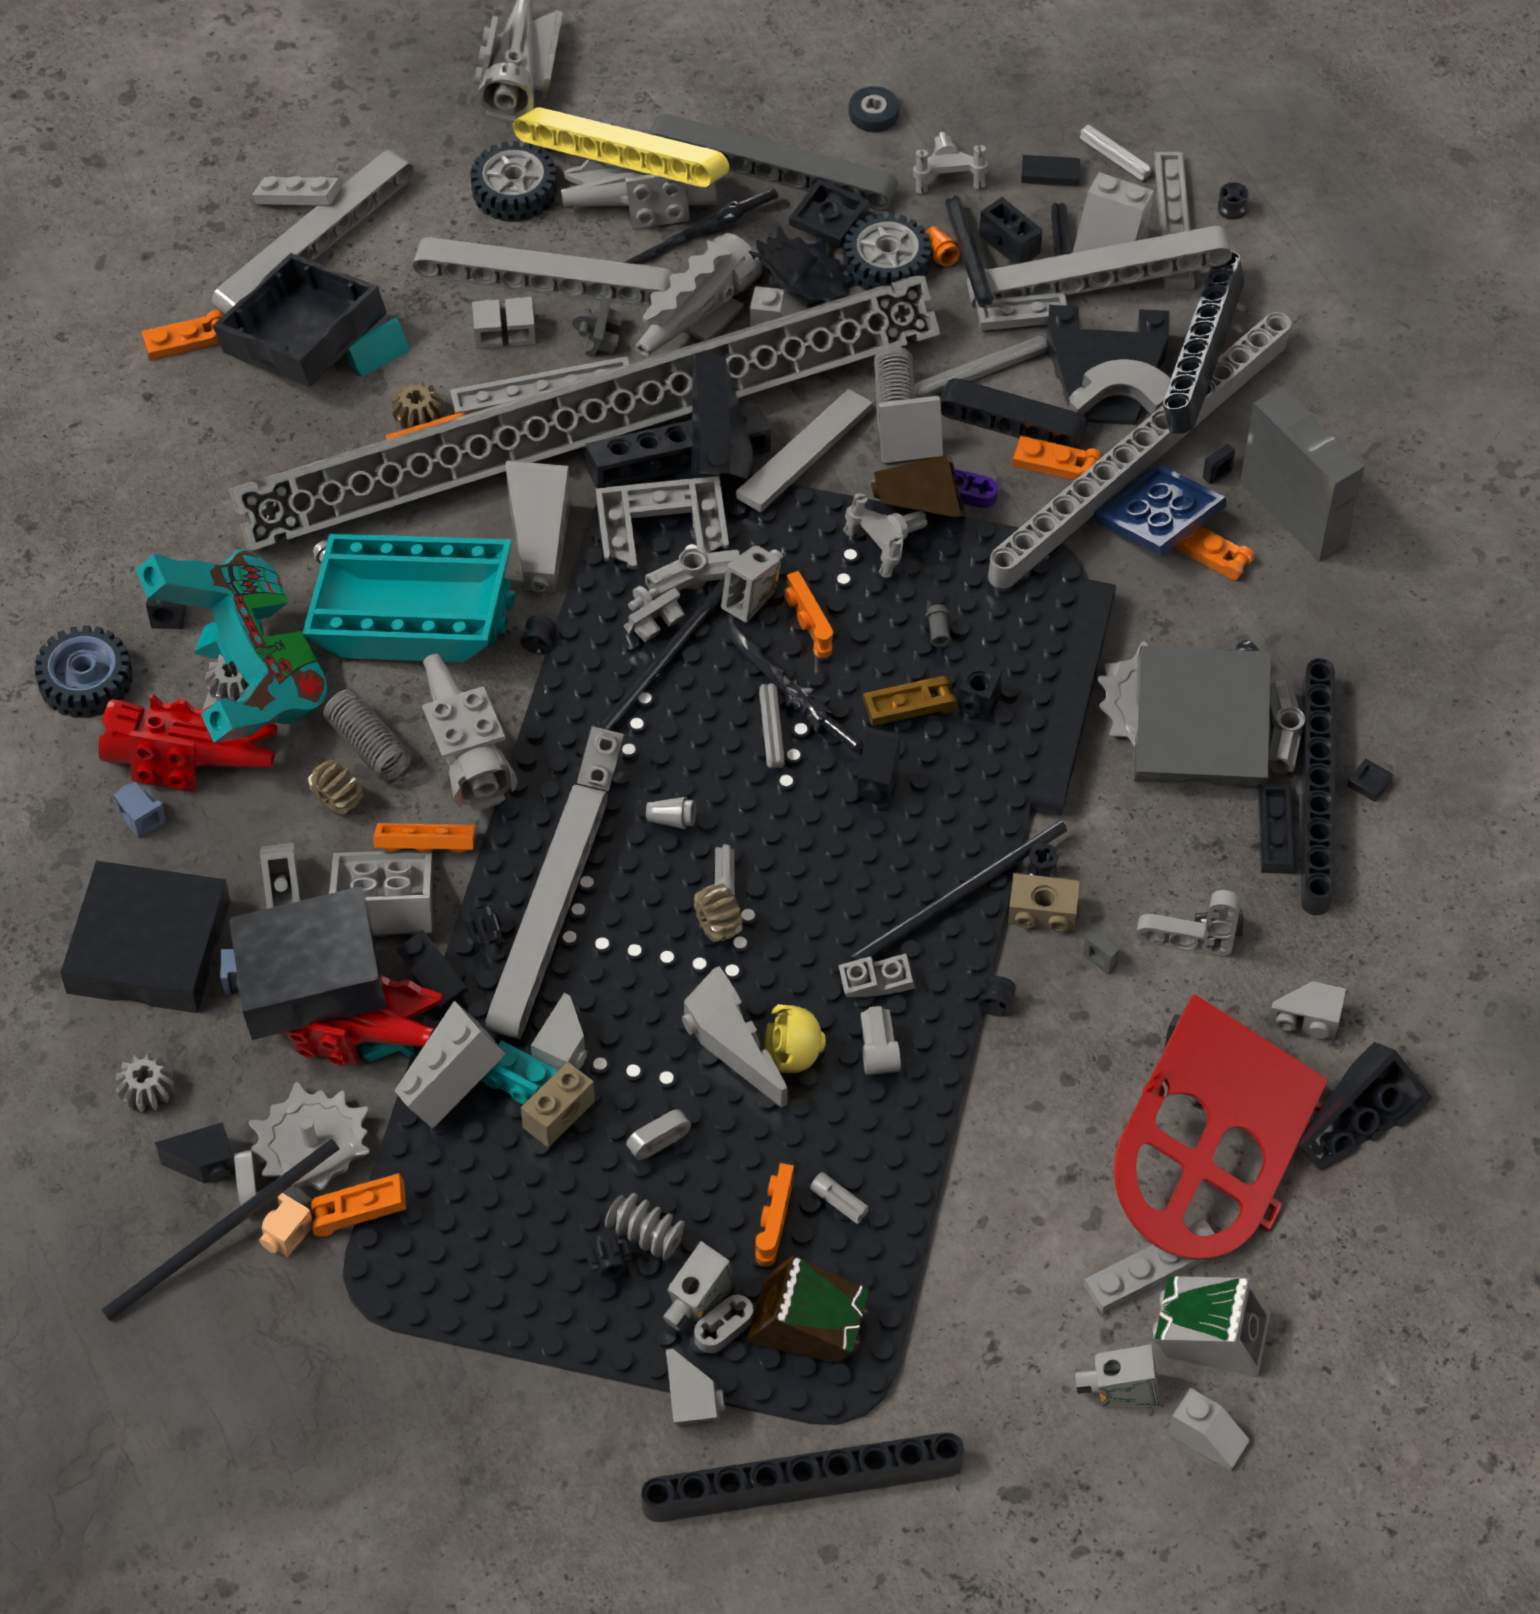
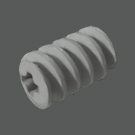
M632 1193L627 1199L624 1198L623 1194L618 1196L607 1213L605 1227L610 1230L616 1228L618 1235L622 1237L627 1236L628 1241L633 1244L639 1242L640 1248L645 1251L651 1249V1253L655 1257L663 1256V1261L668 1260L681 1241L685 1222L680 1220L672 1227V1214L668 1213L661 1220L659 1219L661 1214L660 1207L657 1206L650 1213L647 1212L650 1202L645 1199L637 1206L638 1194Z

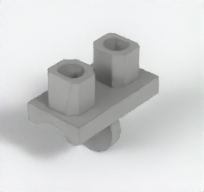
M642 586L633 590L635 599L628 603L632 611L639 607L641 609L629 615V622L624 625V628L629 634L635 631L644 642H647L659 634L661 630L653 620L660 615L668 627L681 621L684 613L677 602L680 596L677 589L674 587L653 601L655 597L659 596L656 588H652L649 591Z
M591 726L577 779L578 784L609 791L624 734Z

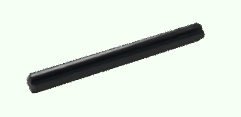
M954 195L952 198L946 199L945 205L975 299L979 307L985 308L986 305L993 303V297L960 197Z

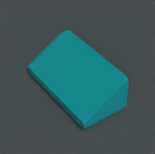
M393 318L366 333L347 351L349 366L360 377H364L409 351V345L399 320Z

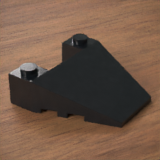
M1049 304L1046 339L1048 345L1047 354L1055 367V375L1063 387V395L1068 407L1070 396L1078 388H1084L1082 385L1084 373L1091 368L1112 360H1136L1159 369L1166 358L1169 338V311L1139 309L1136 332L1079 329V306ZM1112 395L1099 401L1083 416L1086 418L1087 423L1135 425L1143 406L1131 397Z

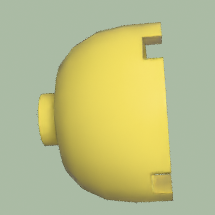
M778 1004L771 1012V1014H777L775 1022L767 1024L765 1049L769 1052L779 1073H799L808 1069L816 1061L819 1052H823L825 1034L821 1032L820 1024L815 1016L805 1008Z

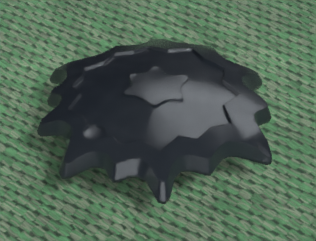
M780 226L776 229V238L767 237V244L760 240L756 241V248L763 258L761 266L788 295L810 303L818 302L822 304L847 297L848 294L843 287L850 284L854 279L839 272L840 261L827 255L826 241L821 240L813 244H807L800 237L789 239Z

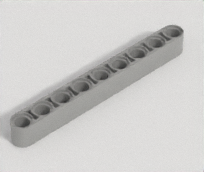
M391 150L382 152L342 185V189L330 205L316 206L222 283L213 293L212 305L225 314L240 299L251 293L260 284L262 279L290 253L314 261L406 185L413 175V164Z
M1210 226L984 270L993 299L1064 292L1066 296L1220 266L1229 262L1232 258V251L1226 230L1221 226ZM968 277L966 284L972 308L976 310V299Z
M431 237L423 238L419 241L412 266L417 274L428 278L601 300L603 296L611 299V302L649 307L651 306V294L668 290L670 288L669 277L674 274L671 270L661 267Z
M576 784L571 789L491 1002L485 1023V1030L487 1032L520 1039L524 1032L602 820L607 803V792Z

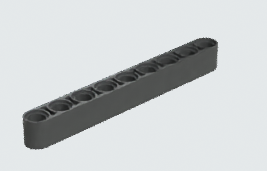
M660 114L657 116L649 132L650 135L703 148L709 147L711 150L721 152L728 160L729 171L807 192H809L819 178L853 194L861 195L869 200V208L874 210H886L898 187L896 177L886 171L670 114Z

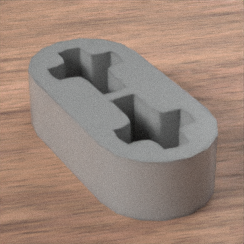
M672 1110L634 1132L627 1140L626 1145L637 1160L646 1159L685 1136L691 1128V1123L681 1110Z
M252 1150L234 1153L240 1206L258 1193Z
M732 1295L701 1318L694 1329V1339L698 1349L706 1353H716L745 1331L753 1320V1305L751 1301L742 1295ZM734 1308L736 1311L743 1309V1317L735 1315L730 1319L731 1309ZM718 1329L717 1339L714 1340L711 1337L704 1339L705 1330L712 1333Z

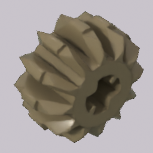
M409 381L407 388L398 386L397 394L392 395V417H394L395 421H398L400 428H411L441 418L442 398L436 392L433 385L425 387L422 381L418 385H413Z
M329 759L318 765L307 778L309 789L315 794V797L321 801L322 805H325L331 812H335L338 815H343L353 810L363 797L362 787L356 781V777L352 776L349 770H346L341 763H336L334 760Z
M713 884L695 894L694 908L697 913L696 917L700 922V927L704 930V934L713 942L724 941L741 932L743 919L740 915L737 898H734L732 890L727 888L725 884Z

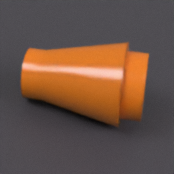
M937 226L928 228L925 233H928L930 237L931 253L934 261L945 267L955 264L960 257L958 243L943 233Z

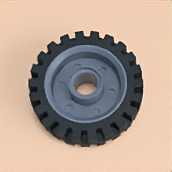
M83 625L81 632H78L77 626L70 627L71 634L67 635L64 630L58 632V640L53 636L47 640L48 646L42 645L40 648V655L36 656V665L34 666L39 691L45 703L48 702L50 708L53 710L57 708L58 712L62 715H66L69 711L70 716L78 718L79 713L82 712L84 718L91 717V711L94 710L97 715L104 714L103 707H107L111 699H125L124 693L129 692L131 688L130 683L133 680L132 665L126 646L123 645L119 637L115 638L113 632L108 630L104 633L103 628L98 626L92 632L90 625Z

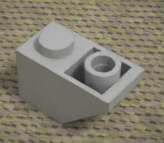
M1312 981L1274 1001L1268 1025L1275 1026L1283 1031H1297L1310 1034L1318 1039L1328 1038L1335 1040L1346 989Z

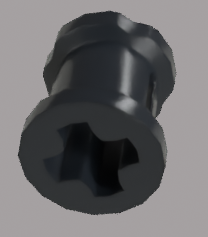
M1047 843L1035 845L1029 853L1031 863L1028 866L1027 875L1037 876L1038 869L1039 876L1056 878V865L1059 860L1056 848Z

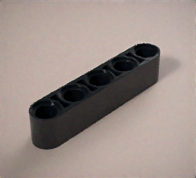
M957 378L947 381L940 397L941 414L943 416L1016 438L1024 436L1078 449L1088 425L1086 418L1075 411Z

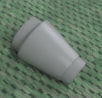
M687 797L648 802L646 807L647 822L686 829L687 826H694L696 819L695 801L688 800Z

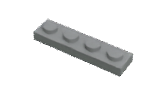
M1205 1219L1187 1227L1191 1233L1198 1236L1215 1234ZM1151 1245L1084 1279V1287L1101 1313H1104L1167 1281L1168 1276L1175 1277L1209 1259H1185L1166 1253Z

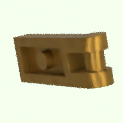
M947 676L863 693V702L872 726L939 711L950 713L959 706L956 696L950 692L952 685ZM934 693V694H936V695H938V696H936V697H931V694Z

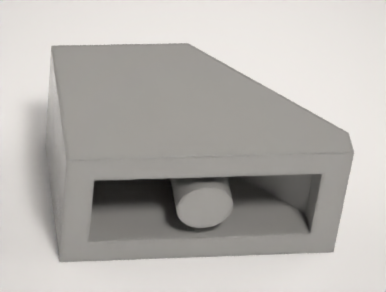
M755 286L750 307V327L808 308L793 296L788 295L783 289Z
M294 843L262 846L260 859L267 909L301 901Z
M566 993L563 994L531 1045L532 1057L557 1070H560L567 1062L580 1069L587 1056L584 1035L571 996Z
M674 1349L666 1350L673 1422L677 1426L720 1421L719 1412L725 1411L723 1389L717 1390L713 1380Z
M1192 1388L1189 1389L1172 1415L1168 1432L1169 1435L1232 1471L1250 1442L1249 1438L1221 1405Z

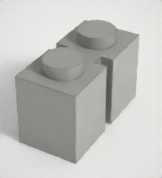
M532 297L505 299V303H499V300L472 302L476 348L502 347L501 320L506 319L509 346L536 344Z

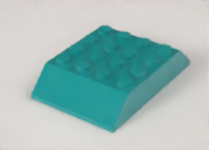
M329 534L304 625L303 635L305 639L341 658L424 661L429 655L439 654L443 662L464 663L489 644L513 544L512 540Z

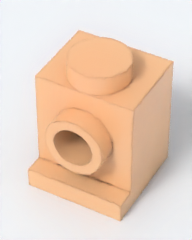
M281 1193L278 1197L279 1207L276 1211H270L263 1221V1236L259 1239V1242L272 1253L278 1251L284 1256L289 1257L312 1229L313 1221L308 1208Z

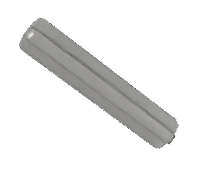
M1086 125L1081 130V140L1142 181L1150 176L1152 167L1098 129L1092 125Z
M772 683L768 685L763 684L759 688L767 766L771 769L781 768L784 766L785 759L777 687Z

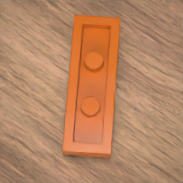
M377 823L374 833V848H383V850L389 852L399 851L402 848L416 849L419 852L448 849L450 852L462 853L467 850H473L476 838V825Z

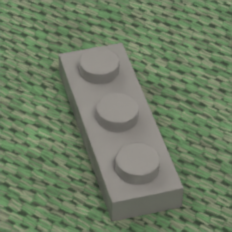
M269 176L264 177L252 196L256 204L330 205L342 189L339 178Z
M1064 292L997 298L993 299V303L986 305L985 308L979 307L976 301L975 309L980 331L1046 325L1048 322L1049 304L1067 305Z

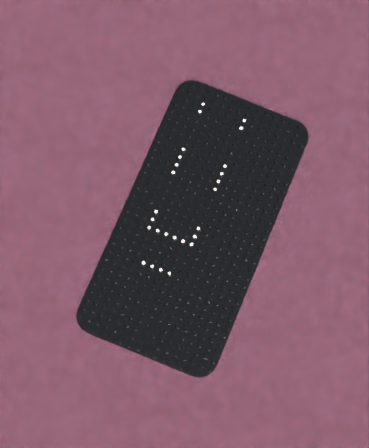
M686 470L619 486L693 478H691V470ZM720 479L729 548L725 549L721 546L712 552L738 550L739 555H741L753 546H759L768 552L771 550L779 551L784 556L785 563L780 567L775 593L747 623L722 609L721 599L611 729V731L622 733L624 736L609 791L578 784L577 779L582 761L576 757L575 752L589 737L591 726L597 727L721 581H706L705 585L701 588H684L678 591L680 596L677 602L684 613L682 620L668 627L660 615L653 620L661 630L659 634L649 641L644 642L635 631L629 634L624 625L629 622V615L641 609L639 607L632 611L628 603L635 599L633 590L638 586H642L649 591L645 582V575L679 560V555L685 549L697 548L692 514L689 512L631 518L637 569L627 568V562L610 558L609 561L604 560L597 504L595 505L556 622V635L554 638H551V649L548 653L546 652L509 762L516 774L517 786L513 792L509 788L504 793L505 800L494 807L444 956L469 990L455 1002L485 1029L491 1002L572 787L576 784L607 792V803L602 820L524 1032L520 1039L487 1032L497 1044L503 1041L532 1056L531 1045L563 994L570 995L584 1035V1045L587 1051L585 1062L578 1070L594 1082L595 1102L548 1148L523 1128L521 1107L524 1104L517 1102L509 1093L500 1088H490L482 1080L434 1128L430 1127L409 1109L402 1099L397 1096L369 1182L399 1173L405 1183L406 1210L354 1224L345 1251L343 1280L350 1301L369 1322L392 1332L670 1393L666 1350L674 1349L713 1380L717 1390L723 1389L726 1406L807 1424L840 1425L865 1416L884 1400L897 1373L983 1010L978 1006L980 996L984 994L982 989L985 978L992 975L1012 891L1013 874L1016 873L1018 863L872 957L873 962L907 954L915 984L914 989L879 996L846 997L839 965L852 962V954L1023 844L1031 812L1029 808L1034 782L1083 588V570L1075 554L1061 543L1015 584L1008 588H997L988 580L991 553L1020 527L967 517L954 518L924 512L927 525L924 528L908 533L906 539L903 540L900 562L894 566L890 577L881 576L882 573H879L882 565L881 554L883 551L860 524L854 536L846 535V532L843 530L847 522L845 518L846 510L852 505L854 496L791 484L762 512H759L736 498L737 490L747 481ZM867 499L864 507L887 516L894 513L904 516L916 511L919 512L918 510L883 504L872 499ZM800 572L833 630V639L831 641L833 645L832 654L827 658H819L814 654V640L807 629L803 630L801 628L795 607H790L785 599L784 589L787 588V575L790 573ZM937 604L945 606L950 613L948 626L952 641L944 647H935L931 644L930 626L925 620L927 609ZM728 619L745 637L763 648V656L772 665L780 666L786 670L785 677L791 682L798 681L801 687L814 689L816 694L830 699L831 702L827 707L833 711L831 717L845 727L847 731H850L853 736L863 742L862 747L857 752H854L824 727L819 735L810 726L809 720L806 717V711L796 710L793 705L787 707L785 692L768 678L728 638ZM972 660L1003 669L1001 689L988 717L980 714H971L958 707L950 713L939 711L872 726L863 702V693L940 676H947L952 685L950 692L956 696L958 702L959 688ZM771 683L777 687L785 759L783 767L773 769L767 766L759 694L761 685ZM934 693L931 694V697H936V696H938V695H936V694H934ZM868 727L900 735L898 774L889 803L869 801L864 797L857 796V779ZM687 797L688 800L695 801L696 819L694 826H687L686 829L647 822L646 807L648 802ZM730 845V849H734L735 898H737L740 915L743 919L742 930L729 939L713 942L704 934L703 928L700 927V922L696 917L697 913L694 908V896L705 887L715 884V848ZM493 903L495 910H503L507 926L500 928L503 935L500 938L485 943H478L476 936L472 938L468 936L463 921L471 919L470 909ZM719 966L742 1001L738 1006L745 1023L752 1020L757 1029L756 1034L760 1042V1051L765 1049L767 1024L775 1022L777 1014H771V1012L778 1004L805 1008L815 1016L820 1024L821 1032L825 1034L824 1050L821 1053L819 1052L816 1061L808 1069L799 1073H780L787 1086V1105L783 1107L777 1105L699 1042L694 1033L690 1035L684 1027L682 1016H684L685 999L713 969ZM437 1005L426 1010L422 1024L436 1029L451 1005L443 1011ZM881 1006L884 1009L890 1010L894 1042H898L900 1051V1072L865 1074L863 1062L864 1039L860 1017L861 1012L868 1010L869 1007ZM414 1046V1055L410 1057L406 1072L423 1047ZM676 1109L681 1110L691 1123L688 1133L652 1156L643 1160H637L626 1145L629 1137L638 1129L664 1114ZM780 1163L794 1165V1183L777 1258L772 1265L761 1266L755 1259L756 1237L759 1233L765 1232V1227H761V1217L764 1206H771L772 1196H768L771 1175H778ZM824 1172L868 1206L869 1211L860 1223H855L810 1189L813 1180L818 1174ZM632 1193L638 1194L637 1206L645 1199L650 1202L647 1212L650 1213L658 1206L661 1208L659 1219L662 1220L668 1213L672 1214V1227L680 1220L685 1222L681 1241L668 1260L663 1261V1256L655 1257L652 1255L651 1249L645 1251L640 1248L639 1242L633 1244L628 1241L627 1236L622 1237L618 1235L616 1228L610 1230L605 1227L607 1213L618 1196L623 1194L624 1198L627 1199ZM606 1233H613L617 1236L618 1241L622 1239L627 1240L631 1261L625 1263L626 1269L623 1273L605 1278L600 1275L599 1270L591 1272L586 1249L592 1248L591 1241L595 1237ZM702 1241L730 1261L737 1283L722 1301L732 1295L745 1296L753 1305V1316L764 1278L792 1256L869 1289L866 1298L869 1308L866 1317L859 1325L857 1334L860 1335V1342L857 1350L853 1355H848L839 1363H832L749 1343L747 1338L751 1325L720 1351L706 1353L698 1349L695 1344L694 1329L697 1324L696 1320L690 1317L683 1327L677 1330L663 1319V1316L673 1304L668 1292L669 1285ZM732 1308L730 1319L735 1315L742 1318L743 1309L736 1311ZM718 1329L712 1333L705 1330L704 1339L708 1337L714 1340L717 1339Z

